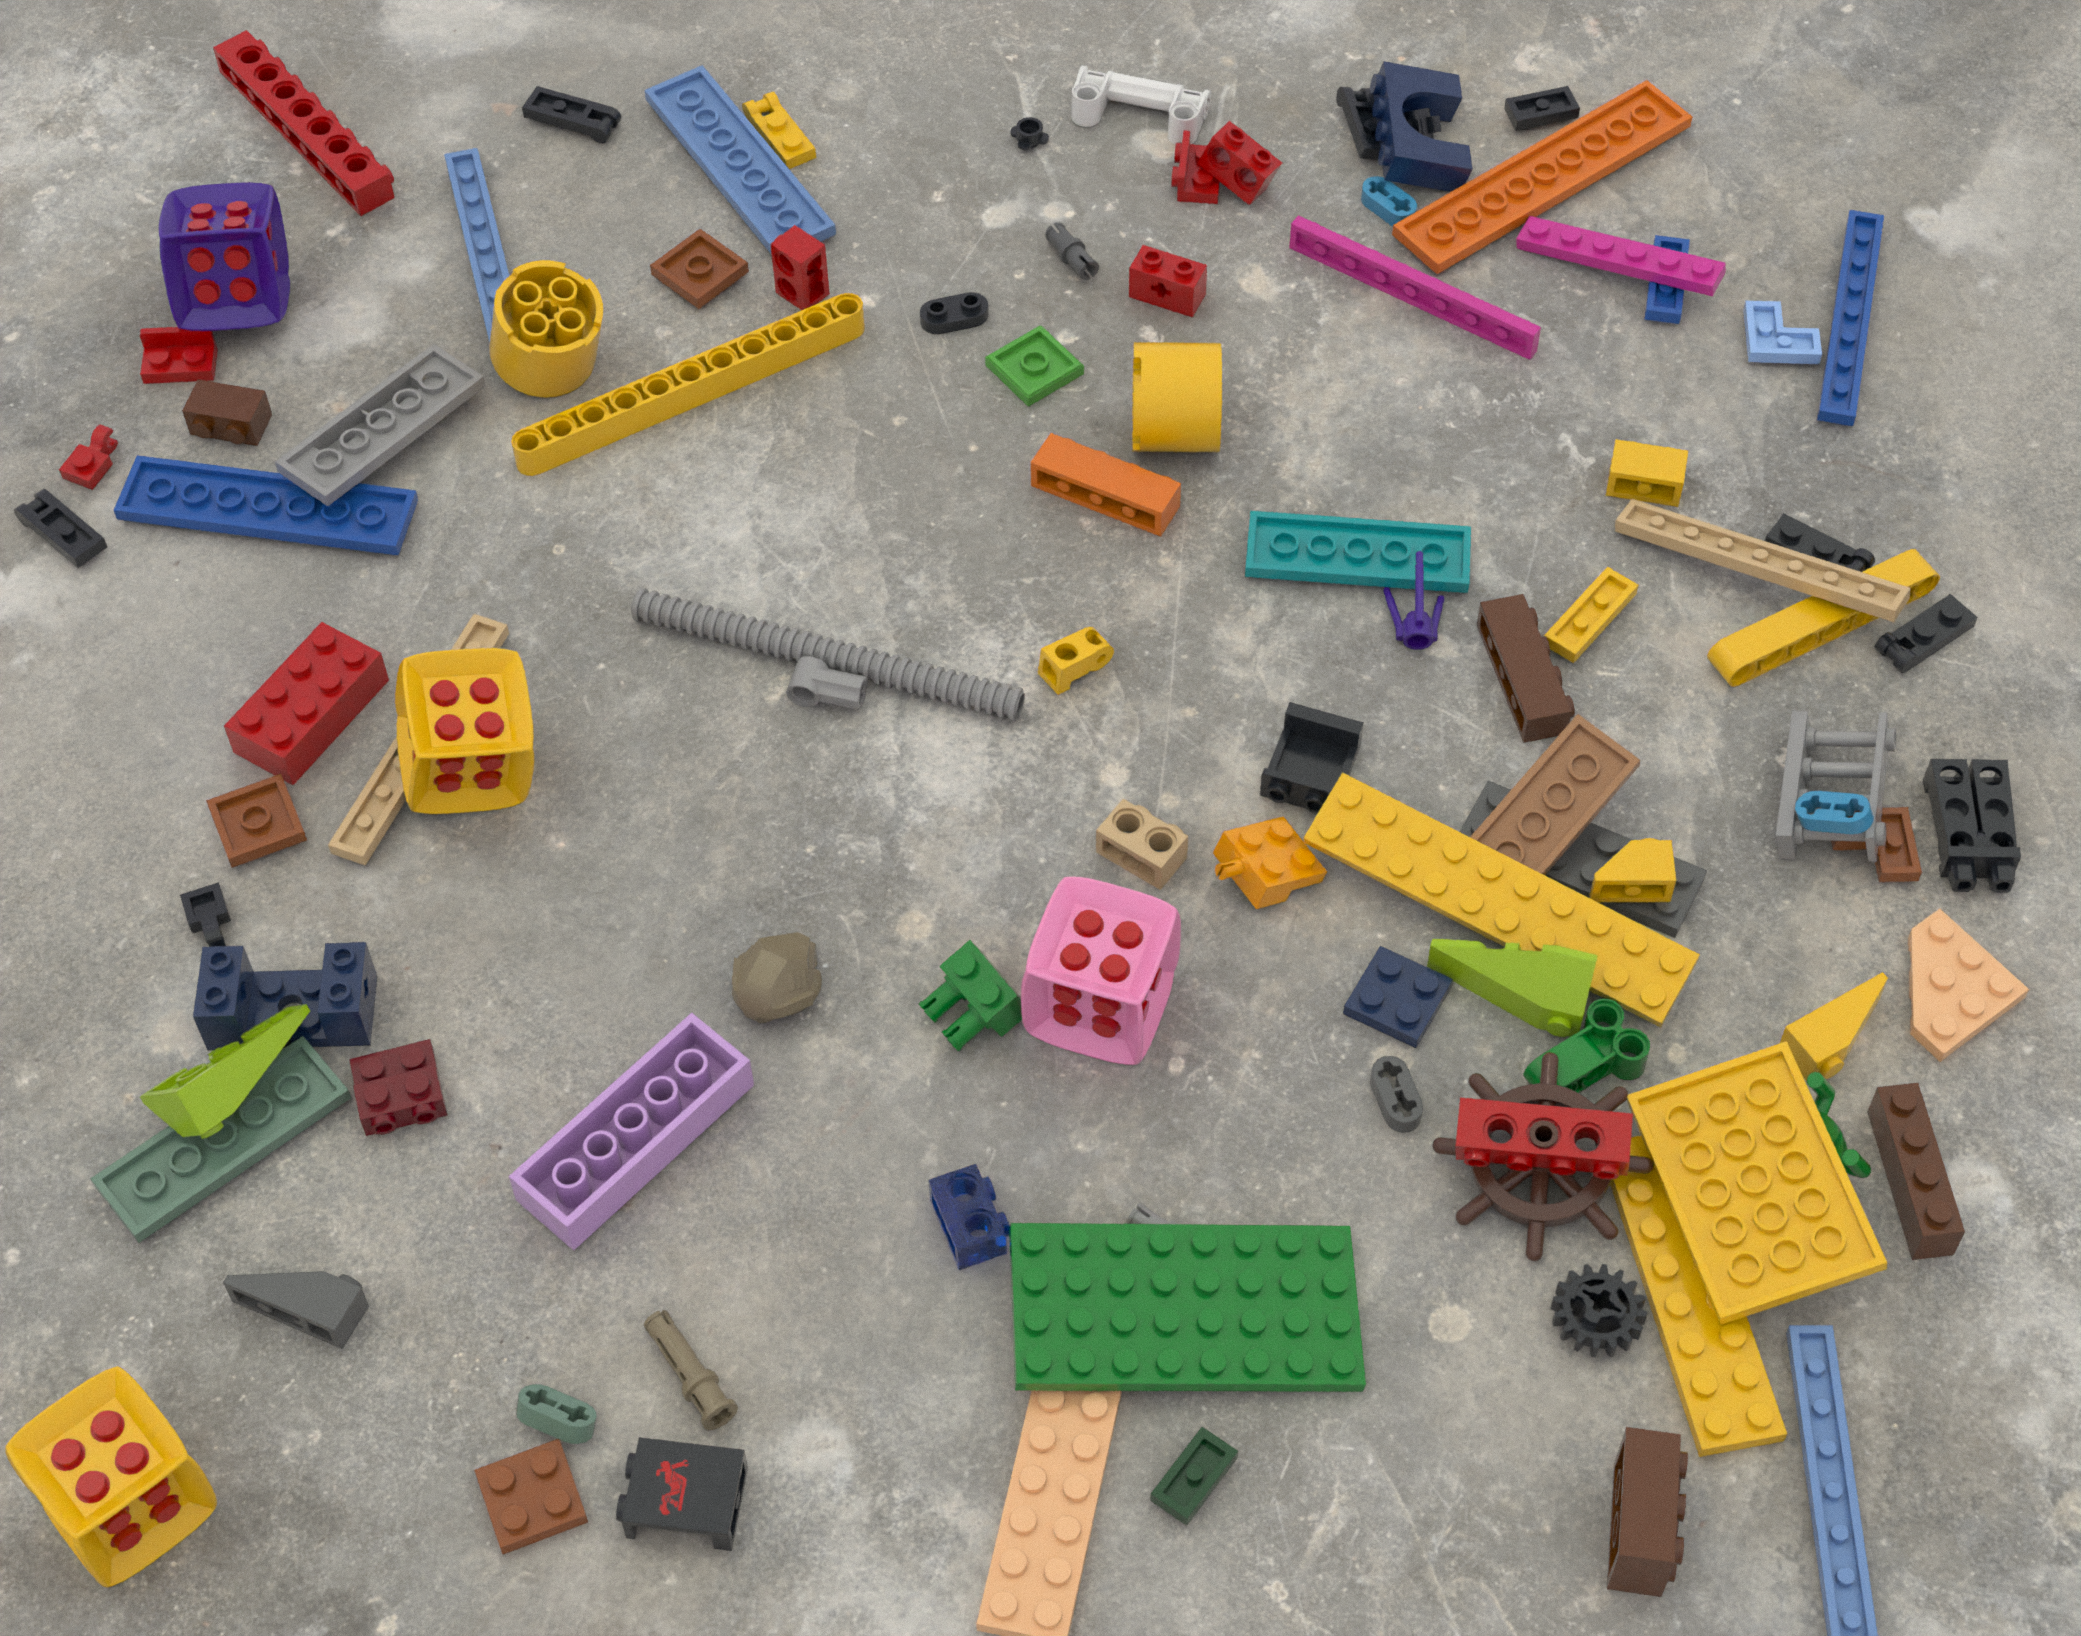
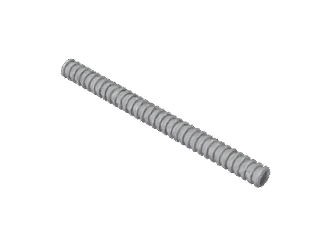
M640 588L632 601L631 614L635 621L643 619L647 624H651L654 621V624L658 627L665 624V627L669 630L676 627L677 632L680 633L686 630L688 635L693 636L697 633L699 638H706L708 636L711 641L719 639L722 644L730 642L733 647L741 645L742 649L749 650L752 648L756 653L763 650V653L767 656L774 653L776 658L781 659L785 656V659L789 662H792L794 659L797 662L801 657L805 656L815 657L825 662L829 669L866 676L867 682L874 680L876 685L885 683L887 688L896 686L898 691H903L906 688L910 694H914L917 691L921 697H925L928 694L932 700H937L938 697L941 698L943 703H948L951 700L955 706H959L962 703L964 708L970 709L973 706L977 712L985 709L989 715L996 712L998 717L1004 718L1007 715L1011 721H1015L1023 709L1025 693L1021 687L1013 690L1010 684L1002 687L1000 682L995 681L991 684L987 678L979 681L978 676L975 675L968 678L967 673L961 672L957 675L953 669L945 672V668L941 666L934 669L933 664L930 663L923 666L922 661L919 660L912 663V660L907 657L901 660L899 655L895 654L890 657L889 653L885 651L878 654L877 649L867 651L866 646L856 648L854 643L845 645L843 640L834 642L832 637H827L824 640L820 634H816L813 637L809 631H805L803 634L797 628L790 631L789 626L786 625L779 628L778 623L773 622L768 625L767 620L762 619L757 622L756 617H749L747 619L744 614L736 616L733 611L725 613L722 608L714 610L710 605H706L703 608V605L699 602L692 605V602L688 599L681 602L679 597L675 596L671 599L668 594L660 596L657 591L649 593L646 588Z

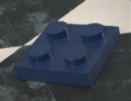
M1380 946L1345 1003L1343 1014L1417 1048L1451 990L1453 979Z

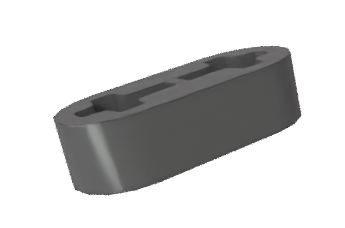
M1383 1056L1377 1059L1371 1070L1370 1083L1385 1122L1394 1131L1401 1133L1411 1132L1421 1122L1423 1104L1405 1062L1398 1057ZM1389 1071L1391 1076H1397L1395 1088H1392L1387 1077L1382 1078L1383 1072ZM1398 1100H1401L1406 1111H1411L1409 1117H1404L1402 1112H1396Z

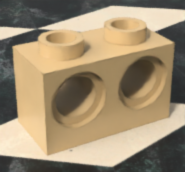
M1125 799L1120 801L1096 830V853L1159 890L1164 887L1187 859L1188 835L1184 834L1178 826L1167 824L1156 818L1145 807L1134 805Z

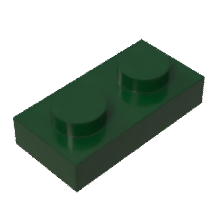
M1201 1427L1151 1492L1150 1501L1187 1526L1237 1460L1238 1450L1204 1427Z

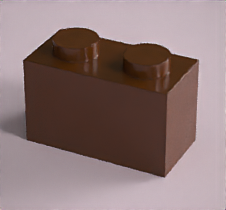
M199 379L182 410L190 435L258 446L272 417V411L264 390Z

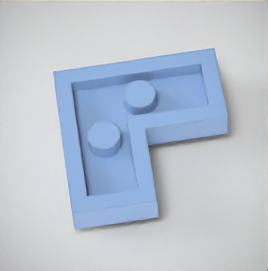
M1745 300L1743 314L1748 362L1820 364L1822 349L1819 328L1783 327L1781 301Z

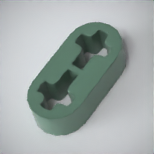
M541 1384L526 1386L518 1394L516 1416L525 1425L571 1444L585 1443L592 1438L597 1415L594 1408L589 1404Z

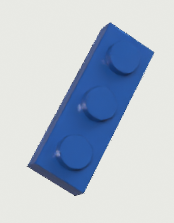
M1655 235L1653 245L1688 254L1690 239ZM1649 281L1644 320L1679 324L1682 314L1684 290Z

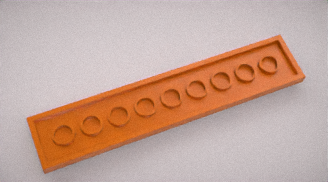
M1645 80L1394 224L1392 235L1433 272L1439 274L1525 224L1529 216L1537 217L1691 127L1693 117L1648 80Z

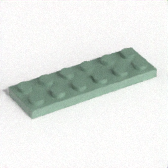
M302 1036L279 1052L237 1110L222 1121L224 1127L212 1136L201 1139L200 1136L182 1137L173 1128L168 1126L90 1179L136 1241L140 1243L351 1099V1095L347 1087Z

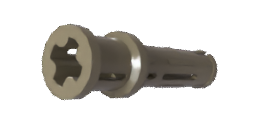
M656 1311L645 1320L644 1328L655 1341L659 1350L683 1384V1397L686 1401L693 1402L701 1414L700 1421L704 1429L715 1430L727 1424L737 1413L738 1406L733 1399H727L719 1387V1377L710 1369H705L703 1364H701L689 1343L674 1324L668 1311Z

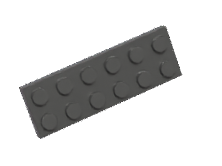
M1488 780L1463 824L1460 833L1471 837L1511 789ZM1590 823L1545 876L1590 898L1594 874L1632 839ZM1674 857L1676 884L1671 902L1598 903L1635 922L1676 938L1705 879L1707 870Z

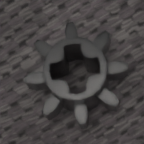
M1430 108L1405 112L1406 121L1422 135L1434 139L1433 133L1442 132L1439 115L1431 116Z

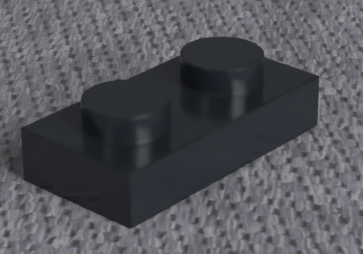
M1569 86L1506 98L1504 106L1515 131L1579 118L1580 107Z

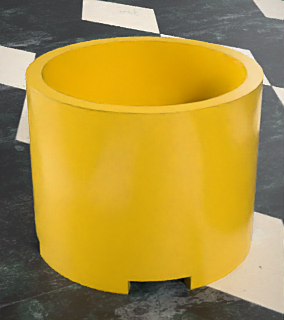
M539 260L513 269L512 274L503 281L499 289L496 290L489 345L493 367L509 386L519 392L535 397H557L576 390L589 378L596 361L603 318L601 295L590 278L586 280L578 273L565 268V263L558 261Z
M1133 342L1132 452H1220L1222 422L1221 343Z

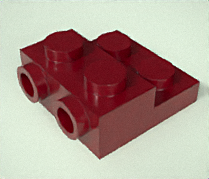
M430 1039L349 1059L359 1118L366 1136L388 1134L397 1128L416 1123L428 1124L437 1118L448 1115Z

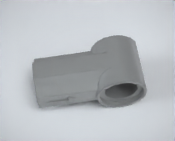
M805 656L797 661L786 694L792 702L803 707H813L818 702H824L859 710V708H862L868 685L867 677L829 669L828 665L822 660Z

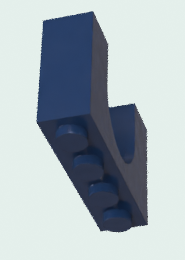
M1383 61L1378 74H1374L1371 79L1370 93L1374 94L1373 117L1377 118L1375 138L1380 143L1378 163L1383 168L1384 180L1449 192L1466 184L1473 170L1469 145L1436 140L1424 136L1412 128L1405 119V112L1430 108L1431 116L1439 115L1440 121L1451 122L1462 100L1459 75Z

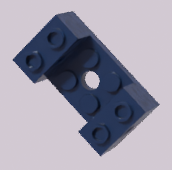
M366 942L325 943L323 967L320 970L253 971L244 946L202 947L193 1018L208 1051L219 1047L222 1048L236 1041L239 1044L243 1043L241 1035L244 1032L282 1011L290 1003L307 1004L310 1009L309 1014L283 1048L302 1036L312 1047L371 1046L378 976Z

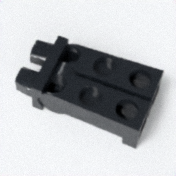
M1930 759L1922 781L1925 793H1929L1938 837V852L1942 863L1939 866L1940 877L1949 879L1954 892L1974 890L1977 883L1976 878H1988L1990 890L1994 893L2010 892L2015 882V871L2021 860V852L2016 842L2008 760L1972 759L1968 767L1967 759ZM1944 770L1956 772L1954 777L1940 776V773ZM1983 771L1995 772L1994 777H1980V773Z

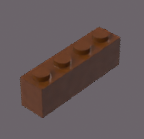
M1524 594L1480 602L1477 628L1523 743L1559 736L1570 723V719L1574 717L1575 708L1571 696H1565L1563 691L1562 675L1557 665L1553 666L1551 662L1549 642L1545 636L1541 637L1535 609L1533 607L1529 608Z
M1919 1083L1877 1087L1867 1113L1912 1260L1952 1256L1959 1246L1965 1229Z

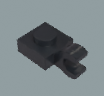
M219 882L180 894L192 934L203 930L209 947L226 946L220 925L230 922L231 919Z

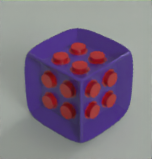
M254 182L190 186L170 192L162 205L158 232L160 237V260L167 297L178 328L190 331H220L263 327L280 322L286 314L290 295L289 256L280 204L273 186Z

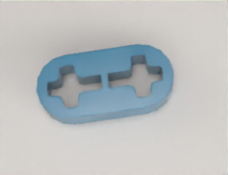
M1370 177L1363 182L1362 204L1389 225L1393 226L1417 212V203L1414 198L1391 181H1385L1384 177Z
M1810 791L1799 797L1795 803V810L1801 826L1810 831L1859 834L1870 828L1874 821V815L1868 799L1859 794Z

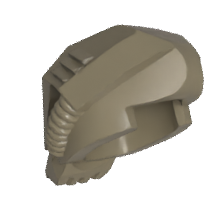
M798 932L759 938L746 952L739 955L738 958L734 957L732 996L745 1017L758 1023H766L797 1014L813 1005L822 985L821 973L815 969L817 966L816 944L811 942L809 937Z

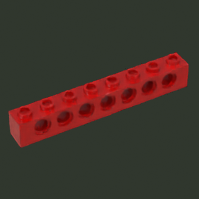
M245 30L213 47L220 73L360 216L395 198L392 188L394 177L390 169L385 164L380 165L372 151L367 146L362 147L357 142L351 129H345L339 123L332 110L327 111L321 105L317 95L314 92L309 93L304 88L299 77L296 74L291 75L286 70L282 60L279 57L274 58L269 53L267 46L261 39L256 40Z

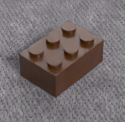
M1626 1427L1614 1462L1607 1574L1608 1590L1662 1597L1667 1582L1675 1581L1677 1565L1682 1564L1684 1553V1537L1677 1536L1679 1522L1684 1520L1686 1509V1494H1680L1679 1491L1681 1479H1685L1688 1465V1452L1680 1451L1681 1434Z

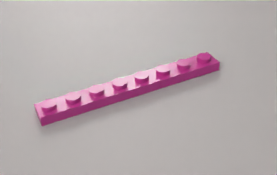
M1299 215L1291 223L1290 249L1524 358L1531 360L1537 352L1541 331L1540 326Z

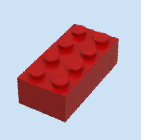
M321 622L224 725L233 753L273 775L281 774L284 781L294 785L387 684L389 678L382 653Z

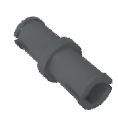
M1054 223L1059 233L1050 225L1045 232V237L1059 251L1060 259L1065 264H1070L1081 279H1090L1089 275L1084 271L1085 269L1094 277L1099 270V265L1085 251L1084 243L1079 238H1074L1063 223Z

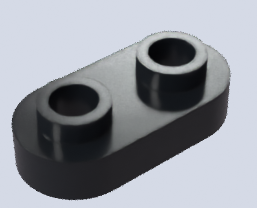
M975 292L930 300L924 303L920 309L921 327L931 334H944L978 327L988 319V301L983 295Z

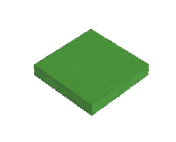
M1042 325L985 357V366L1028 407L1084 375V365Z

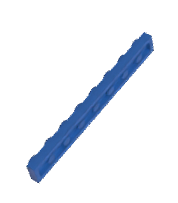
M1849 210L1817 416L1819 421L1847 426L1854 425L1884 215Z

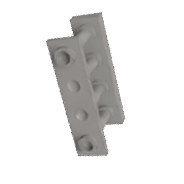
M1792 711L1776 828V841L1780 859H1796L1797 845L1804 844L1805 840L1866 842L1868 861L1877 862L1878 846H1885L1886 823L1881 822L1888 753L1889 751L1896 750L1897 741L1896 728H1889L1887 712H1879L1877 732L1817 731L1816 727H1810L1808 711ZM1817 746L1875 747L1874 763L1813 762V758H1809V751L1816 750ZM1813 777L1872 778L1870 794H1859L1866 797L1870 803L1874 815L1871 827L1859 834L1818 832L1802 827L1795 810V803L1799 797L1809 792V789H1805V782L1812 781Z

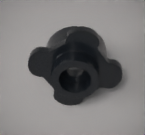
M1023 118L1010 130L1011 136L1015 137L1018 141V148L1022 150L1035 148L1039 144L1045 145L1049 141V135L1043 132V124L1037 118Z

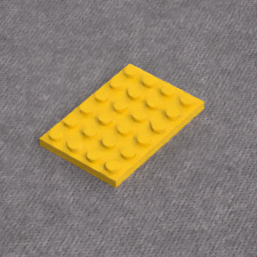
M1787 1041L1628 1094L1627 1103L1631 1113H1633L1636 1125L1653 1161L1654 1168L1720 1325L1887 1269V1260Z

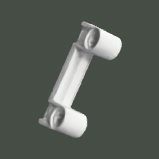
M1081 65L1077 80L1072 88L1071 119L1076 125L1082 127L1094 126L1101 120L1109 100L1169 112V141L1175 145L1176 142L1182 143L1183 131L1187 130L1190 131V144H1193L1197 140L1203 121L1207 118L1211 102V90L1206 89L1204 92L1184 89V85L1181 84L1175 85L1115 73L1110 70L1107 73L1088 70L1087 66Z

